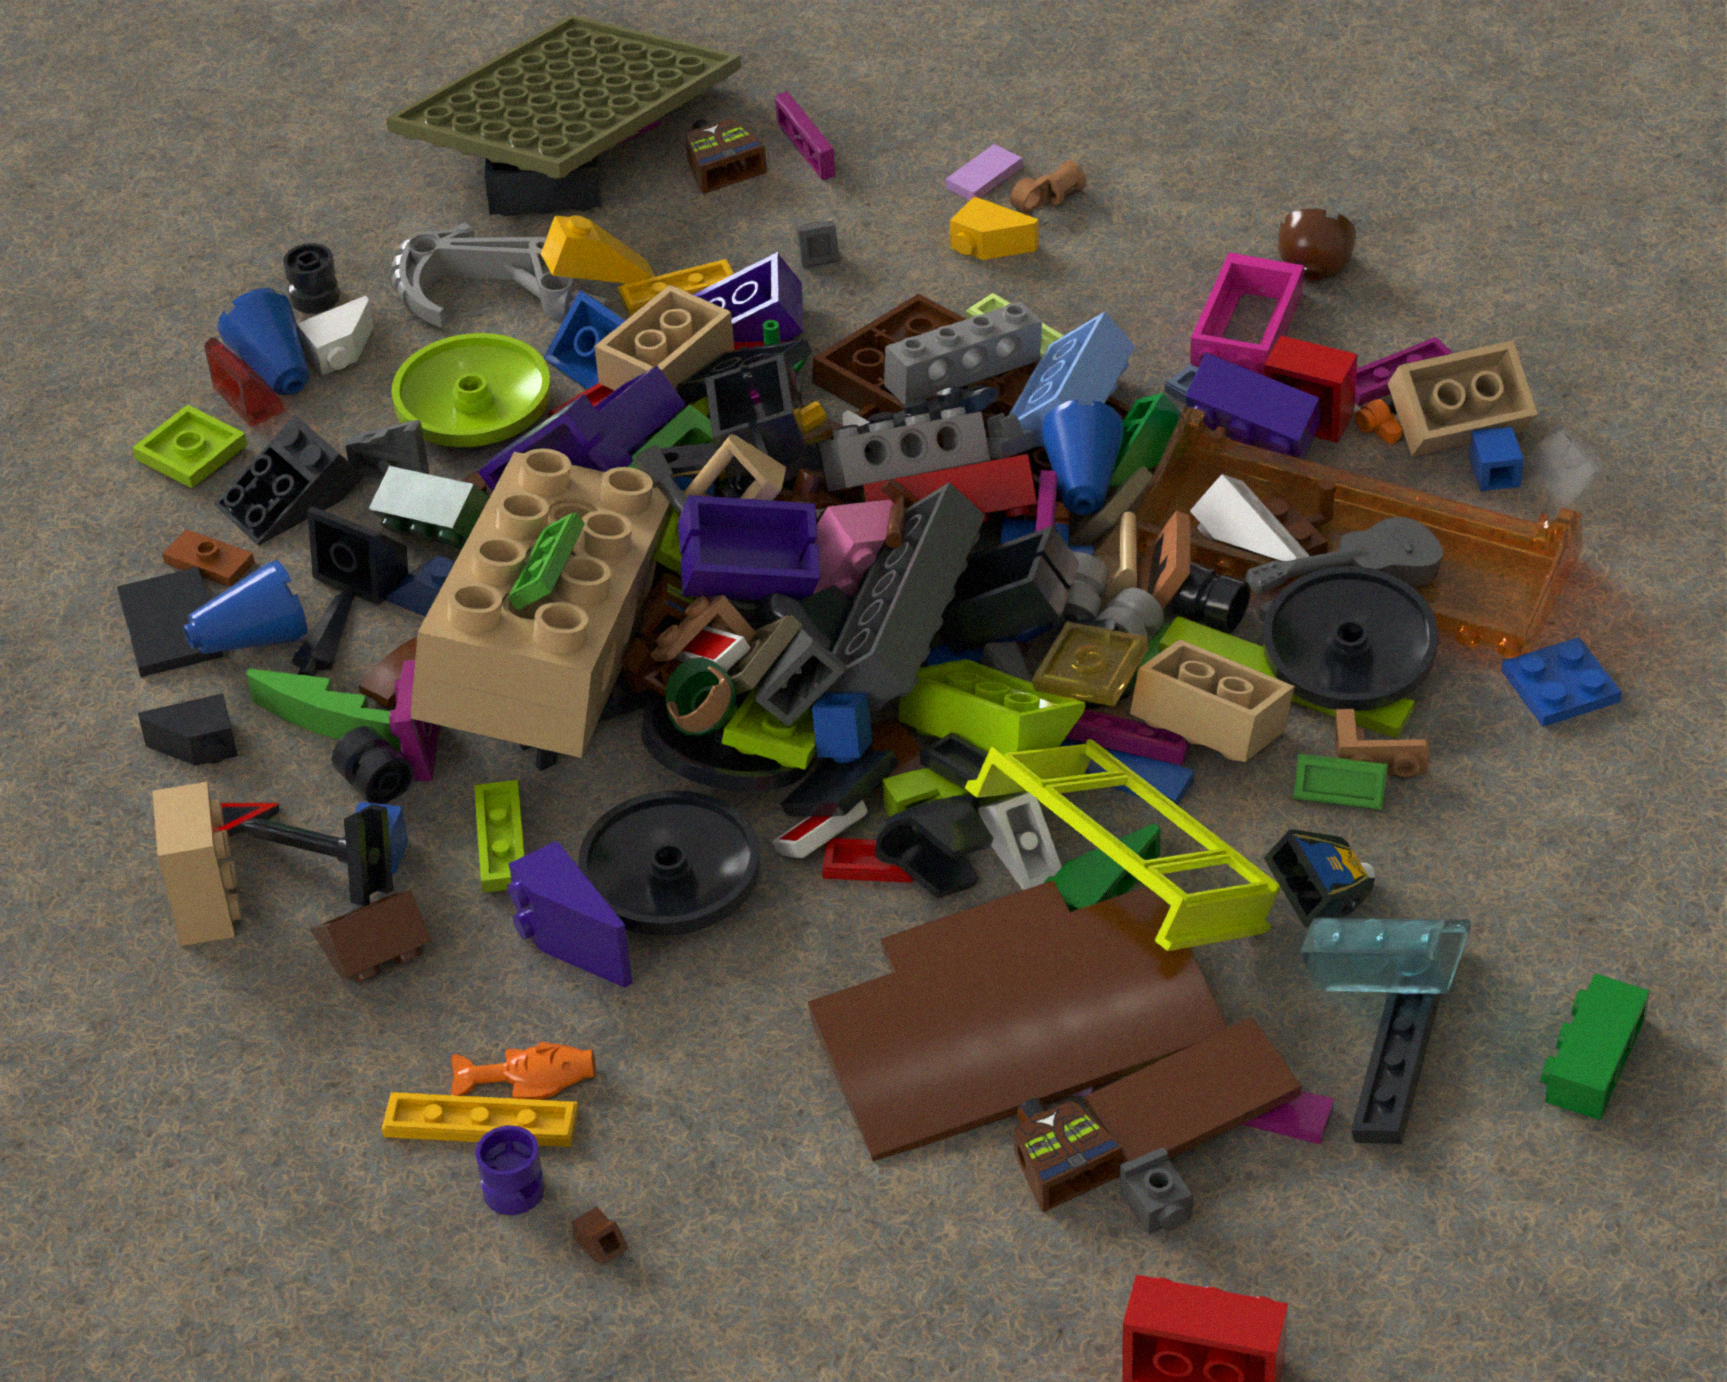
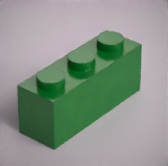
M1596 973L1587 991L1579 989L1571 1015L1574 1016L1572 1024L1563 1023L1556 1043V1049L1559 1052L1556 1057L1549 1055L1543 1067L1540 1082L1547 1085L1546 1103L1598 1120L1602 1119L1646 1019L1650 990Z

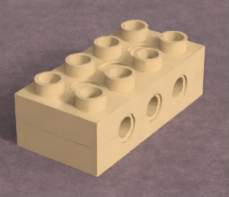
M534 449L524 454L513 453L418 630L411 719L582 758L623 667L622 658L635 640L641 627L642 604L661 580L666 569L665 565L654 560L652 556L658 546L672 505L658 487L653 488V481L647 473L630 467H617L607 472L571 465L566 455L551 449ZM576 512L585 525L552 592L517 611L508 600L509 594L542 529Z

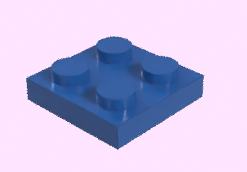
M1580 637L1502 661V673L1542 727L1621 701L1622 692Z

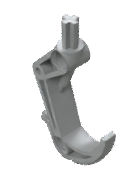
M467 223L457 225L454 229L420 232L412 238L404 240L398 247L396 257L391 265L392 283L402 303L419 318L441 328L446 325L444 308L432 303L425 297L427 290L441 276L514 279L539 297L543 313L552 319H564L581 290V286L573 278L552 276L541 255L547 237L475 238L473 227ZM589 294L609 309L612 307L611 300Z

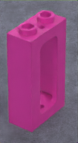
M1229 252L1191 336L1190 364L1199 367L1206 352L1264 376V364L1280 336L1286 335L1302 297L1304 265ZM1244 294L1274 298L1278 301L1260 345L1223 338L1240 297Z

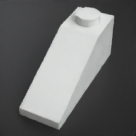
M1222 474L1190 510L1200 522L1197 526L1199 531L1212 542L1216 543L1220 540L1284 562L1310 557L1241 480Z

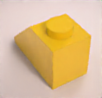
M974 196L950 219L951 249L957 250L962 255H970L981 260L1035 252L1039 248V219Z

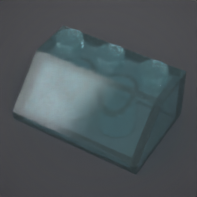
M1313 918L1300 953L1316 989L1324 991L1448 994L1471 929V923L1469 919Z

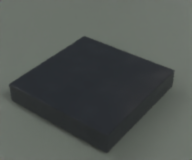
M892 750L865 751L860 758L847 763H838L833 761V758H828L780 804L789 816H845L897 767L899 762Z

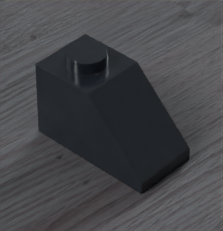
M223 693L138 712L145 745L148 748L194 766L205 763H219L224 759L238 756Z

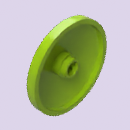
M469 333L438 340L412 354L396 372L392 383V398L394 410L400 423L413 420L421 421L425 441L450 447H477L506 440L519 434L536 422L549 404L551 380L549 368L542 355L525 342L500 334Z

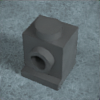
M1164 1147L1120 1165V1194L1148 1235L1161 1229L1174 1230L1192 1216L1193 1194L1169 1161L1168 1152Z

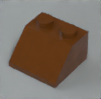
M411 890L392 893L366 906L359 907L310 928L339 977L347 978L353 976L355 983L380 973L378 964L395 958L396 963L401 964L423 954L420 946L432 941Z

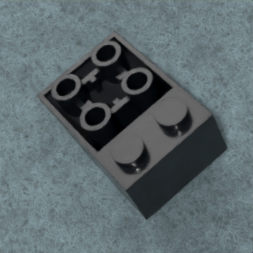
M294 415L214 505L257 545H261L307 520V510L312 506L324 511L341 502L364 475L299 417Z

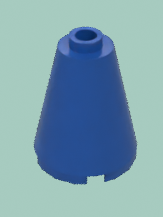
M272 288L255 289L237 297L233 301L235 307L228 315L223 311L219 317L217 329L221 339L277 394L294 395L299 393L308 382L310 374L289 299L284 293L282 295L276 294Z
M1078 400L1065 402L1054 407L1045 416L1043 421L1042 440L1052 471H1056L1055 474H1057V486L1063 504L1069 511L1080 515L1094 513L1104 505L1124 437L1123 422L1120 415L1114 408L1099 401L1092 400V406L1078 405Z
M278 560L266 563L188 615L189 624L183 627L191 648L199 647L203 654L297 642L306 638L305 634H307L308 629L298 594L292 595L291 590L286 584L291 582V579L283 565Z

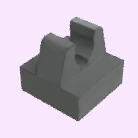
M833 220L806 223L803 226L796 227L802 267L840 261L836 225Z
M1004 413L987 419L989 432L987 443L990 458H1008L1038 446L1034 430L1022 429L1015 414L1005 417Z

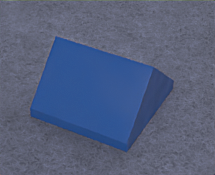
M580 290L543 358L586 389H589L599 383L595 345L626 320L586 292Z

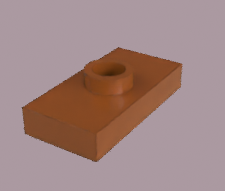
M187 529L162 553L164 564L181 570L198 567L201 577L228 587L233 586L255 563L252 552Z

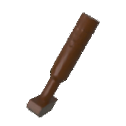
M889 479L881 487V491L894 501V505L889 513L885 542L889 547L897 548L903 541L906 509L920 500L900 483Z

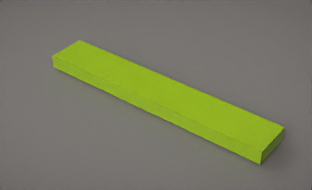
M1179 616L1175 618L1159 642V651H1164L1178 640H1183L1276 678L1267 664L1263 646ZM1293 694L1292 702L1336 717V710L1312 704ZM1404 697L1384 707L1354 711L1355 724L1397 739L1414 711L1415 701Z

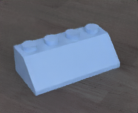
M1106 311L1048 345L1009 415L1015 414L1022 429L1034 430L1038 446L1045 447L1042 440L1045 416L1054 407L1072 400H1078V405L1092 406V400L1105 403L1107 398L1117 389L1116 381L1118 377L1129 367L1128 359L1135 345Z

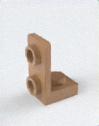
M724 595L701 596L687 607L685 613L688 616L678 626L673 625L658 637L656 642L659 646L650 656L655 662L672 660L707 624L708 627L742 636L747 643L756 632Z
M1336 709V758L1388 764L1387 775L1411 777L1415 774H1427L1428 740H1365L1364 728L1356 727L1354 709Z

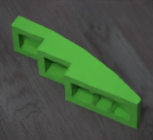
M248 669L246 675L252 702L298 726L339 740L354 728L362 726L372 727L391 747L401 753L400 739L391 733L389 723L390 711L369 709L366 695L334 692L330 678Z

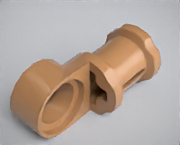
M1067 160L1060 164L1059 169L1051 175L1045 174L1036 180L1031 177L1021 179L1012 190L1010 203L1014 208L1026 215H1029L1030 213L1028 212L1036 206L1041 207L1048 202L1054 206L1059 205L1064 201L1065 196L1086 187V176L1075 161Z

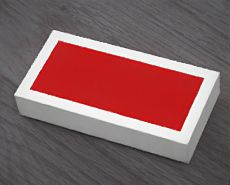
M705 626L675 658L683 663L688 659L704 657L716 662L728 671L750 650V647L742 636Z
M861 800L845 816H808L774 839L772 844L780 855L804 858L864 817L868 811L863 800Z

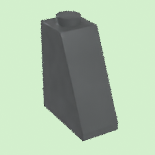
M801 627L760 679L755 701L789 727L846 671L847 666L826 646Z

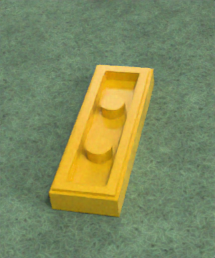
M727 259L617 286L618 295L629 317H631L669 285L693 295L733 275L734 272Z

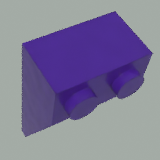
M778 252L693 294L731 312L734 342H764L763 323L768 320H775L779 323L780 341H790L803 332L802 282Z
M558 841L509 863L512 883L508 884L507 888L517 914L512 916L518 934L523 940L531 938L540 951L626 988L633 984L625 924Z

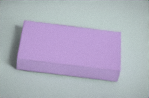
M993 144L947 177L946 189L968 200H971L974 196L981 198L1021 169L1022 157Z

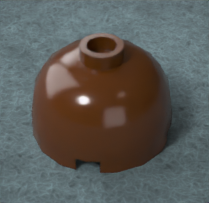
M1301 209L1286 215L1284 224L1281 222L1278 234V251L1283 262L1304 265V280L1320 281L1322 278L1337 275L1348 265L1355 247L1356 230L1354 224L1338 214V219L1335 220L1326 217V210Z

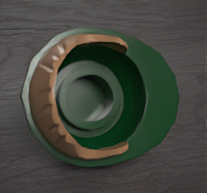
M704 657L688 659L680 664L670 675L665 688V703L669 718L674 727L685 735L703 737L716 733L726 727L738 709L734 680L716 662Z

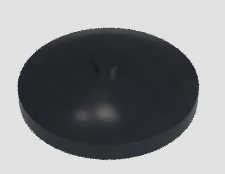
M1340 566L1306 574L1290 583L1275 597L1268 608L1264 620V655L1274 676L1278 680L1295 686L1293 694L1312 704L1329 709L1363 711L1395 703L1411 694L1424 682L1433 668L1436 659L1438 628L1429 604L1408 583L1391 574L1371 568Z
M751 690L736 696L738 708ZM661 694L649 702L644 712L641 736L648 752L670 771L699 784L732 791L754 792L774 790L799 781L810 771L814 762L815 755L804 770L798 767L789 768L782 766L776 760L757 754L741 753L735 747L722 744L724 729L703 737L687 736L674 727L668 715L665 697Z
M661 791L627 800L601 816L583 839L578 856V867L625 924L626 930L641 934L666 936L704 929L722 921L735 912L747 900L757 883L760 871V856L754 829L749 821L728 803L697 792Z

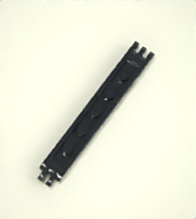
M982 385L966 390L959 387L947 388L937 392L938 398L930 401H911L903 405V411L894 414L892 412L878 413L869 417L870 423L859 427L856 424L846 425L834 431L857 427L858 434L870 432L869 424L893 420L894 428L906 426L905 418L927 413H929L930 421L942 419L940 411L965 407L966 414H971L985 409L989 404L995 403L999 393L994 387ZM833 436L823 439V437L806 439L808 455L800 457L793 463L782 464L786 467L783 483L797 478L800 468L812 471L824 468L819 443L833 440ZM868 446L865 447L864 453L871 451ZM752 475L747 477L737 476L728 479V484L731 488L746 491L755 478Z

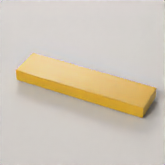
M391 1092L382 1126L383 1137L479 1142L483 1135L492 1129L510 1125L520 1126L529 1130L536 1138L538 1146L571 1147L579 1109L578 1102Z

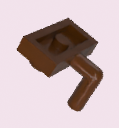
M1324 478L1318 482L1317 509L1304 515L1282 494L1262 502L1310 556L1327 553L1328 541L1315 528L1333 519L1335 482L1332 479Z

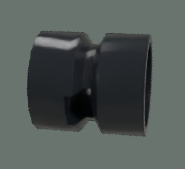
M306 243L290 249L285 254L283 265L286 279L289 281L288 291L293 308L299 312L311 314L324 312L334 307L339 301L340 293L338 281L335 277L336 270L331 250L321 244Z
M1194 562L1190 564V574L1173 596V612L1196 622L1204 618L1205 625L1231 634L1242 621L1248 609L1251 587L1247 582L1229 575H1223L1219 578L1216 576L1215 570Z
M362 726L354 728L338 741L333 750L331 759L333 768L353 785L369 803L385 805L404 794L412 781V765L372 727Z

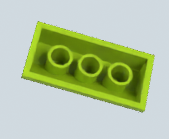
M962 659L919 668L916 674L918 678L917 684L909 694L900 698L899 722L916 728V733L925 736L943 738L952 732L987 753L992 746L1004 755L1011 752L1059 747L1083 714L1085 702L977 662Z

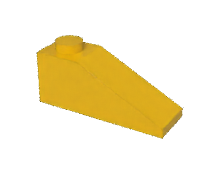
M578 215L571 217L554 216L541 252L552 276L624 284L656 277L644 257L593 221Z

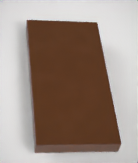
M1252 1016L1086 1095L1085 1106L1095 1121L1122 1145L1124 1164L1162 1147L1168 1152V1159H1171L1301 1096L1302 1086Z

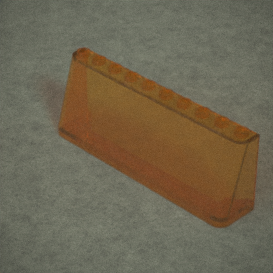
M1184 407L1152 477L1153 480L1150 482L1135 514L1137 548L1144 554L1147 552L1177 510L1190 516V564L1195 562L1215 569L1221 576L1229 575L1234 578L1238 576L1246 578L1249 569L1278 559L1220 540L1216 543L1212 542L1197 527L1200 522L1190 512L1194 505L1223 474L1243 481L1261 502L1282 494L1304 515L1317 509L1318 482L1321 479L1329 478L1335 482L1333 519L1315 528L1328 541L1327 553L1338 551L1342 536L1348 532L1367 530L1376 523L1392 517L1416 520L1436 536L1443 550V557L1436 579L1427 585L1413 587L1426 600L1433 611L1438 633L1454 637L1457 642L1467 647H1477L1480 644L1494 648L1500 655L1506 658L1517 657L1532 651L1582 550V513L1561 508L1557 519L1549 521V515L1541 513L1537 523L1229 440L1227 439L1224 427L1217 426L1216 430L1213 431L1203 423L1204 411ZM1302 576L1287 578V582L1277 587L1284 589Z

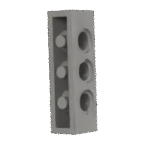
M1020 301L888 345L885 350L884 386L903 404L911 401L924 400L936 396L937 392L947 388H960L1039 361L1042 320Z
M965 407L940 411L942 419L930 421L929 413L907 417L905 418L906 426L894 428L893 420L869 424L870 432L858 434L857 427L832 431L833 440L819 443L828 492L991 460L982 413L966 414ZM938 432L941 434L944 442L942 449L937 443ZM902 439L908 446L907 456L901 450ZM866 446L869 447L872 453L871 463L865 457L864 451Z

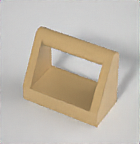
M731 434L683 493L687 498L689 495L710 496L705 493L706 490L735 456L755 478L740 499L772 501L782 489L786 467L740 437Z
M1132 512L1122 513L1119 520L1109 529L1095 548V557L1103 561L1109 568L1105 592L1099 595L1101 598L1100 613L1107 609V605L1120 591L1125 588H1137L1136 515Z

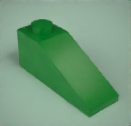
M1164 393L1136 399L1123 420L1124 437L1109 489L1118 486L1142 466H1145L1148 470L1176 456L1184 448V440L1193 425Z
M1155 824L1148 825L1118 839L1144 860L1156 859L1160 856L1161 827ZM1097 848L1066 862L1054 877L1049 876L1044 883L1054 880L1069 911L1072 912L1128 893L1139 880Z

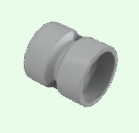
M1072 552L1079 561V566L1072 587L1068 591L1069 595L1061 618L1052 623L1054 626L1058 627L1070 612L1078 620H1095L1098 617L1101 609V598L1099 595L1105 592L1109 568L1097 557L1086 553Z
M1132 587L1120 591L1107 605V609L1102 611L1095 619L1115 620L1119 627L1111 655H1134L1137 657L1144 649L1146 643L1150 642L1161 629L1164 623V613L1159 602L1145 590Z

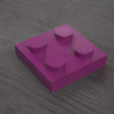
M415 660L403 661L401 678L395 680L394 691L397 703L396 709L390 711V729L392 735L398 736L400 739L401 755L412 765L414 780L432 781L441 725L411 719Z

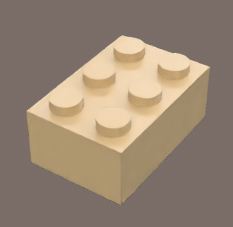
M672 285L667 286L595 345L599 383L612 390H616L626 381L658 365L676 390L680 382L720 354L734 350L731 312Z
M1513 340L1399 365L1388 382L1411 457L1471 444V434L1475 430L1512 427L1515 434L1525 432L1538 415Z
M1178 640L1139 668L1130 714L1143 719L1151 727L1166 729L1181 735L1189 743L1204 745L1219 751L1227 759L1246 762L1285 732L1295 686L1183 640Z
M207 782L152 791L157 854L180 945L185 946L235 937L234 921L242 920L238 893L231 894L230 890L238 887V877L235 862H226L225 859L231 857L227 830H218V826L224 825L220 799L211 800Z

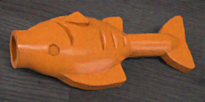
M541 1041L537 1046L529 1047L525 1050L507 1049L505 1051L507 1062L475 1066L471 1060L458 1054L451 1056L454 1073L451 1095L457 1096L466 1095L478 1084L508 1082L514 1086L512 1092L514 1099L546 1100L585 1078L596 1077V1060L593 1049L581 1050L573 1046L557 1043L550 1044Z

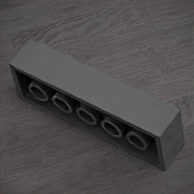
M950 482L906 509L907 514L902 544L897 548H891L884 541L832 651L847 668L825 692L868 693L869 712L871 714L878 712L886 702L896 696L900 698L906 696L917 684L918 678L916 674L918 669L930 654L931 648L929 644L931 639L943 624L941 616L944 609L955 596L956 590L954 586L958 577L968 566L966 558L970 549L980 538L978 531L985 514Z

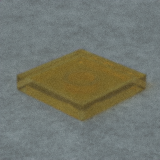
M1066 622L1032 678L1034 691L1115 707L1149 648L1147 636Z

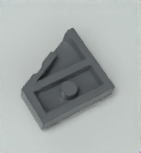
M419 420L352 435L345 445L348 462L364 476L383 480L389 466L430 475L422 424Z

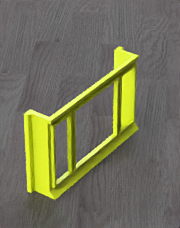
M1092 739L1087 740L1086 744L1011 752L1004 755L991 746L976 780H968L965 789L976 798L1029 792L1170 904L1171 907L1155 939V942L1167 951L1266 933L1272 926L1266 921V918L1281 889L1280 885ZM1091 759L1108 771L1084 774ZM1126 785L1207 848L1208 851L1144 860L1060 793ZM1227 864L1251 884L1187 894L1163 874Z

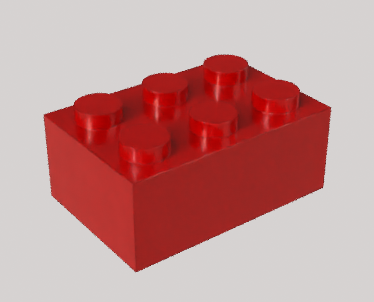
M1136 1275L1122 1325V1382H1280L1285 1364L1288 1303L1274 1301L1264 1296L1252 1297L1226 1292L1216 1287H1199L1173 1282L1164 1277L1152 1278Z

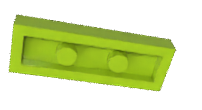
M518 780L474 785L480 877L483 893L508 890L507 885L512 883L509 863L525 856Z

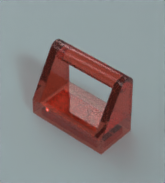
M210 338L206 341L204 348L213 388L250 427L285 412L283 401L243 360L216 338Z

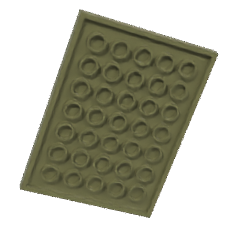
M570 15L386 118L388 132L402 135L408 140L429 142L434 147L455 149L464 155L481 156L488 158L489 161L494 163L503 162L517 166L518 169L524 171L533 170L547 174L549 178H563L582 164L591 162L595 156L605 150L614 148L617 143L625 138L636 135L640 129L650 123L659 121L662 116L670 111L682 107L685 102L695 96L704 94L713 85L727 80L728 76L741 69V55Z

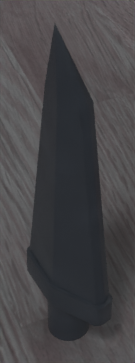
M344 591L336 595L298 652H295L292 664L300 667L298 675L315 677L318 670L332 669L354 594Z

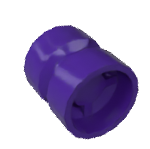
M510 1125L494 1128L484 1134L477 1143L475 1155L485 1203L491 1210L505 1215L525 1213L537 1206L543 1198L545 1184L539 1148L534 1135L529 1130L520 1126Z

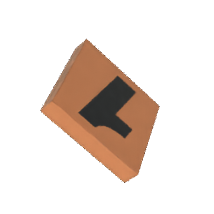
M1177 510L1137 564V588L1151 594L1159 602L1162 610L1190 574V516Z

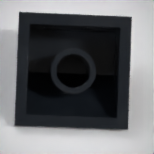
M312 506L307 510L312 577L341 590L349 591L356 596L379 605L409 574L407 546L377 531Z

